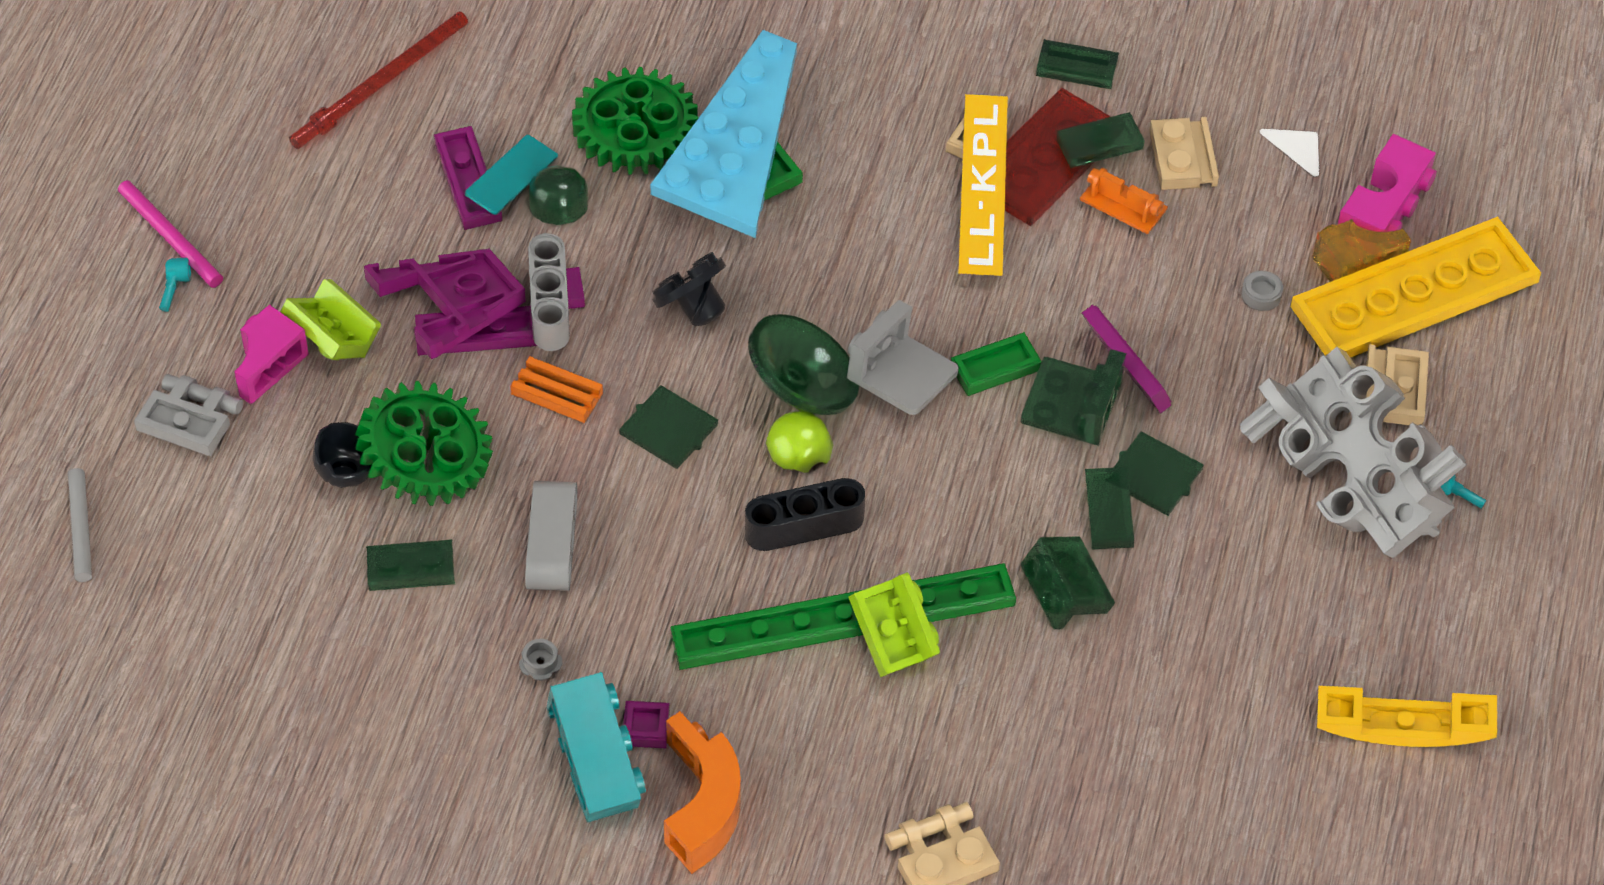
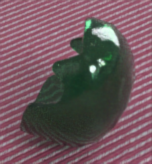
M562 165L546 167L538 171L532 177L529 185V202L532 215L544 223L563 225L578 220L588 209V187L585 178L575 168Z

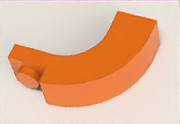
M679 711L666 720L667 744L696 775L701 786L696 796L686 806L663 821L664 843L690 873L693 874L718 855L728 843L736 828L741 804V777L737 756L726 736L720 732L709 740L705 730L696 721L691 723Z

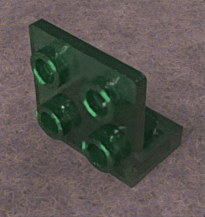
M1110 349L1106 363H1098L1095 370L1054 358L1044 357L1021 414V423L1099 446L1122 385L1127 353Z

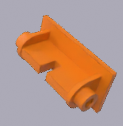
M1093 168L1087 178V182L1091 184L1080 197V201L1146 234L1150 233L1168 209V206L1159 200V195L1155 193L1150 194L1134 185L1128 187L1124 185V180L1108 173L1105 168L1100 170Z

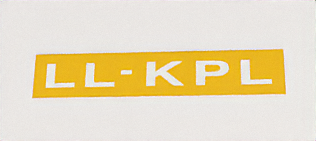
M965 94L958 274L1003 276L1008 96Z

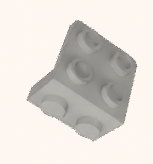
M898 300L887 311L882 310L874 319L873 324L864 333H857L851 340L848 347L850 360L847 379L910 415H916L957 376L958 365L908 336L912 306Z

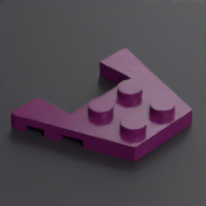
M490 248L438 255L439 262L418 264L414 258L399 260L400 267L380 270L379 263L368 264L364 266L365 280L379 297L415 285L421 286L445 315L443 318L414 327L415 341L430 359H434L526 302L525 288Z

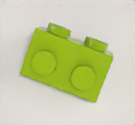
M324 279L314 298H287L280 311L305 329L306 336L318 346L319 352L331 360L365 358L381 327V323L332 279Z
M908 572L892 580L856 592L848 597L880 678L940 654L938 632L935 626L928 621L922 607V592L917 583L912 581Z

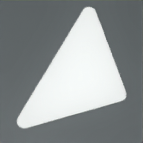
M1276 129L1260 130V134L1312 176L1316 177L1319 175L1318 134L1316 132Z

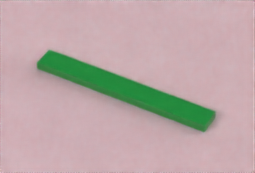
M1005 563L912 580L917 583L922 592V607L929 622L1013 607L1016 604V596ZM859 591L670 626L679 670L863 635L848 598Z

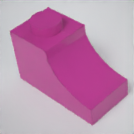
M270 304L259 314L251 316L240 329L246 357L234 373L239 396L249 404L254 403L309 355L305 329Z

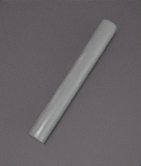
M74 468L68 471L74 577L78 582H87L92 579L85 471L80 468Z

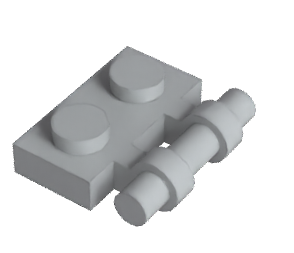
M166 374L162 381V389L169 391L170 394L153 390L134 420L136 430L211 457L230 426L228 415L222 413L226 411L238 415L242 410L243 400L230 396V391L220 387L210 389L199 385L194 378L185 375L179 378ZM191 400H195V401H198V402H201V403H204V404H203V406H200V405L191 403L190 401H191Z

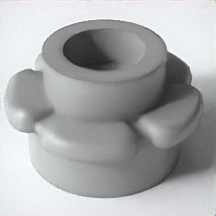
M535 639L524 647L519 667L526 676L531 675L533 679L539 681L547 680L552 676L553 672L557 673L560 670L562 657L557 654L558 649L551 641ZM538 660L545 661L543 664L537 663Z

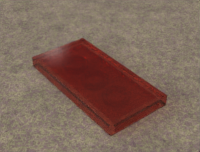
M1061 88L1006 142L1005 211L1027 225L1032 226L1123 134L1124 124L1066 89Z

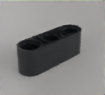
M840 478L753 498L747 503L745 508V539L748 545L756 550L770 551L856 531L862 526L864 521L865 489L857 480Z

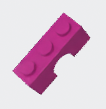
M1392 134L1376 158L1370 182L1371 185L1384 192L1372 191L1358 185L1340 211L1335 236L1375 255H1379L1387 242L1393 244L1401 230V220L1404 216L1408 218L1412 216L1420 199L1419 193L1421 190L1427 192L1434 182L1437 171L1432 169L1436 152L1396 134Z

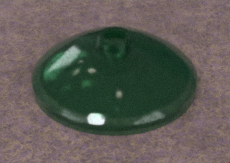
M774 314L761 319L752 329L748 339V350L753 367L765 386L783 402L809 414L835 415L844 412L855 401L859 392V385L847 379L850 357L842 346L820 327L796 316Z

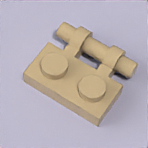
M967 802L952 807L950 804L936 809L935 815L917 822L914 819L907 820L899 824V829L885 834L886 843L891 851L906 846L910 852L909 855L898 859V869L907 885H966L999 871L1000 862L980 826L963 833L959 825L974 818L972 809ZM941 831L944 833L946 840L929 847L925 845L923 838Z

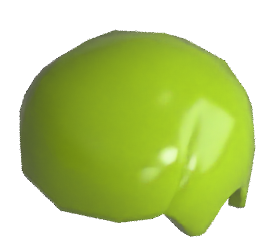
M807 411L789 412L778 418L771 426L766 440V445L773 462L783 469H795L804 473H808L819 462L828 463L833 449V442L825 423Z

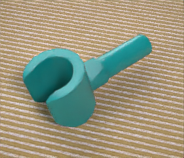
M171 258L166 261V288L159 309L164 312H168L175 290L177 289V282L191 281V266L188 265V258Z
M1456 474L1441 486L1446 495L1453 493L1480 509L1484 507L1487 501L1457 482Z

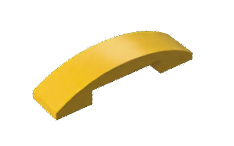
M1319 685L1317 728L1359 741L1396 746L1440 747L1476 743L1497 738V695L1452 693L1451 702L1363 697V688Z

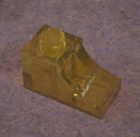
M1351 219L1338 225H1329L1320 232H1317L1312 258L1329 282L1408 252L1411 238L1404 229L1376 232L1357 226Z

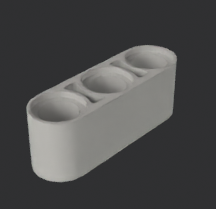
M543 233L532 238L528 246L532 330L534 343L539 348L545 351H556L565 347L570 337L565 246L559 236Z
M534 481L525 571L526 589L570 591L577 514V482Z

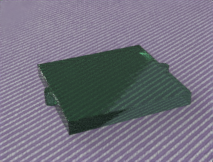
M660 385L643 404L636 405V412L621 426L619 434L678 469L694 450L702 448V442L717 427L718 419Z
M1141 431L1129 448L1119 453V461L1107 475L1105 482L1169 516L1182 497L1190 495V486L1203 470L1204 464Z

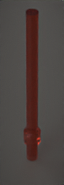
M460 11L333 105L328 108H320L309 117L310 121L289 136L291 144L296 149H300L318 134L325 135L335 128L337 120L467 25L468 19L465 14Z

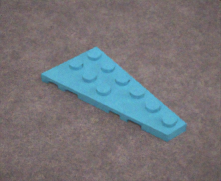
M762 30L650 184L652 196L756 238L760 212L764 204L766 185L770 177L778 141L780 122L784 114L786 95L790 87L796 60L797 43Z

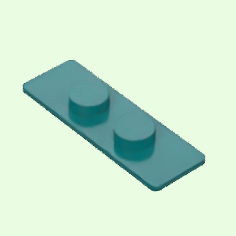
M525 135L465 191V196L496 215L555 161L558 154L531 135Z

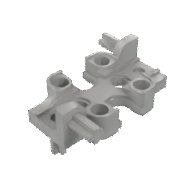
M1336 347L1326 356L1323 355L1316 365L1293 384L1290 383L1286 387L1268 378L1258 387L1267 401L1239 424L1242 433L1252 443H1256L1284 419L1288 424L1281 431L1279 447L1290 466L1301 470L1309 478L1320 472L1325 465L1332 461H1341L1346 466L1347 481L1345 486L1334 490L1322 501L1316 502L1318 508L1330 522L1353 532L1367 530L1382 552L1391 558L1397 556L1421 535L1438 536L1440 531L1436 526L1442 522L1441 519L1455 508L1441 486L1467 465L1465 463L1466 460L1452 445L1442 452L1434 436L1421 424L1416 425L1412 422L1409 425L1410 427L1394 442L1387 441L1382 433L1384 417L1405 399L1398 385L1390 377L1372 367L1365 365L1356 367L1347 352ZM1374 385L1373 393L1366 398L1368 389ZM1341 411L1351 412L1352 420L1350 425L1342 431H1337L1335 427L1336 416ZM1311 438L1309 447L1303 451L1305 442ZM1419 446L1417 456L1410 461L1411 452ZM1387 472H1392L1395 476L1394 487L1391 491L1381 494L1378 490L1379 478ZM1354 500L1352 510L1346 514L1347 505L1350 501Z

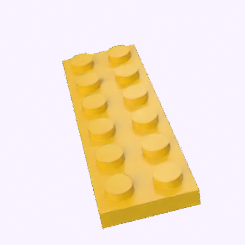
M1497 216L1293 296L1290 307L1325 356L1334 348L1339 347L1346 351L1351 358L1368 351L1369 344L1376 345L1375 348L1534 285L1539 282L1541 272Z

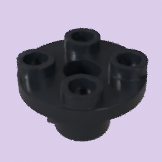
M713 252L695 261L692 264L693 267L687 271L688 274L684 277L679 272H676L658 284L659 287L652 291L655 296L652 301L656 307L660 308L678 300L694 326H703L717 319L724 312L726 306L712 284L711 278L723 270L726 264L721 257L716 258Z

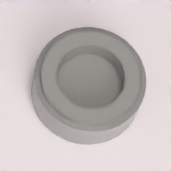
M1252 272L1244 279L1241 293L1242 299L1249 307L1255 310L1268 311L1274 309L1281 302L1283 283L1277 275L1271 272Z

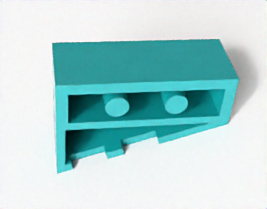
M600 672L550 686L546 708L550 719L555 718L561 736L558 738L562 753L566 752L571 769L570 776L586 822H592L638 808L641 801L640 794L646 793V788L640 768L631 767L627 752L633 750L632 741L627 726H619L614 710L619 709L620 705L613 683L606 684L603 673Z

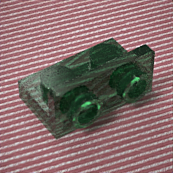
M1080 536L1040 537L1021 562V567L1054 630L1063 629L1073 615L1107 614L1115 604Z

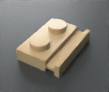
M1201 117L1200 121L1190 122L1189 118L1151 120L1149 131L1161 190L1200 188V184L1211 183V187H1217L1219 174L1207 117Z
M1369 344L1366 366L1372 367L1390 377L1398 385L1405 397L1395 409L1384 417L1383 422L1410 425L1413 422L1416 425H1423L1426 407L1429 352L1395 347L1381 350L1375 349L1376 345ZM1374 385L1368 389L1366 398L1373 393Z

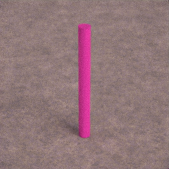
M126 180L119 185L118 192L182 258L189 259V265L211 288H215L222 283L223 276L131 181Z

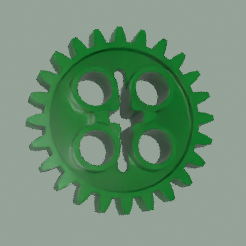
M624 67L622 68V76L616 77L614 73L608 71V81L604 82L601 79L594 78V89L583 87V97H576V109L572 110L573 136L577 137L578 148L586 149L587 159L597 156L599 167L611 162L612 172L618 171L621 166H627L628 174L632 175L635 167L641 166L642 171L648 174L649 165L655 164L661 170L664 166V160H668L698 120V106L693 103L692 92L684 93L683 82L673 85L671 74L663 79H659L658 69H654L648 76L644 75L642 67H638L636 74L630 75L627 68Z
M415 381L411 391L402 382L398 384L396 393L385 388L381 399L374 396L371 399L369 408H364L356 430V436L359 438L355 448L363 452L360 464L372 465L368 474L369 478L379 476L384 478L380 489L384 490L393 485L397 488L395 498L399 499L405 492L410 493L412 504H416L420 496L426 497L429 506L434 505L436 497L439 495L446 504H450L454 493L460 498H464L468 488L475 490L480 478H484L489 466L488 463L493 454V451L489 449L493 438L491 435L485 434L488 422L476 421L480 410L478 408L466 410L464 407L468 399L467 397L460 398L457 401L451 399L453 395V389L451 388L446 390L443 395L438 393L436 383H432L429 391L423 390L419 381ZM420 414L423 415L424 427H423V420L421 421V416H420ZM424 461L426 462V467H428L429 473L425 469Z

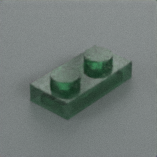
M452 540L366 546L369 591L455 584Z

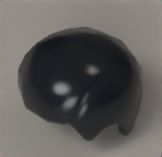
M349 422L330 423L319 430L313 447L314 467L323 480L329 482L332 486L340 488L354 487L369 479L368 474L372 465H361L360 459L363 452L355 448L359 438L356 436L358 425Z

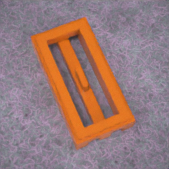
M531 356L526 361V368H522L518 373V380H514L510 386L511 395L583 423L586 422L603 394L602 384ZM528 383L550 391V394L539 389H536L534 387H531L528 385ZM566 397L576 402L584 404V406L582 407L580 405L574 404L572 402L564 400V398Z

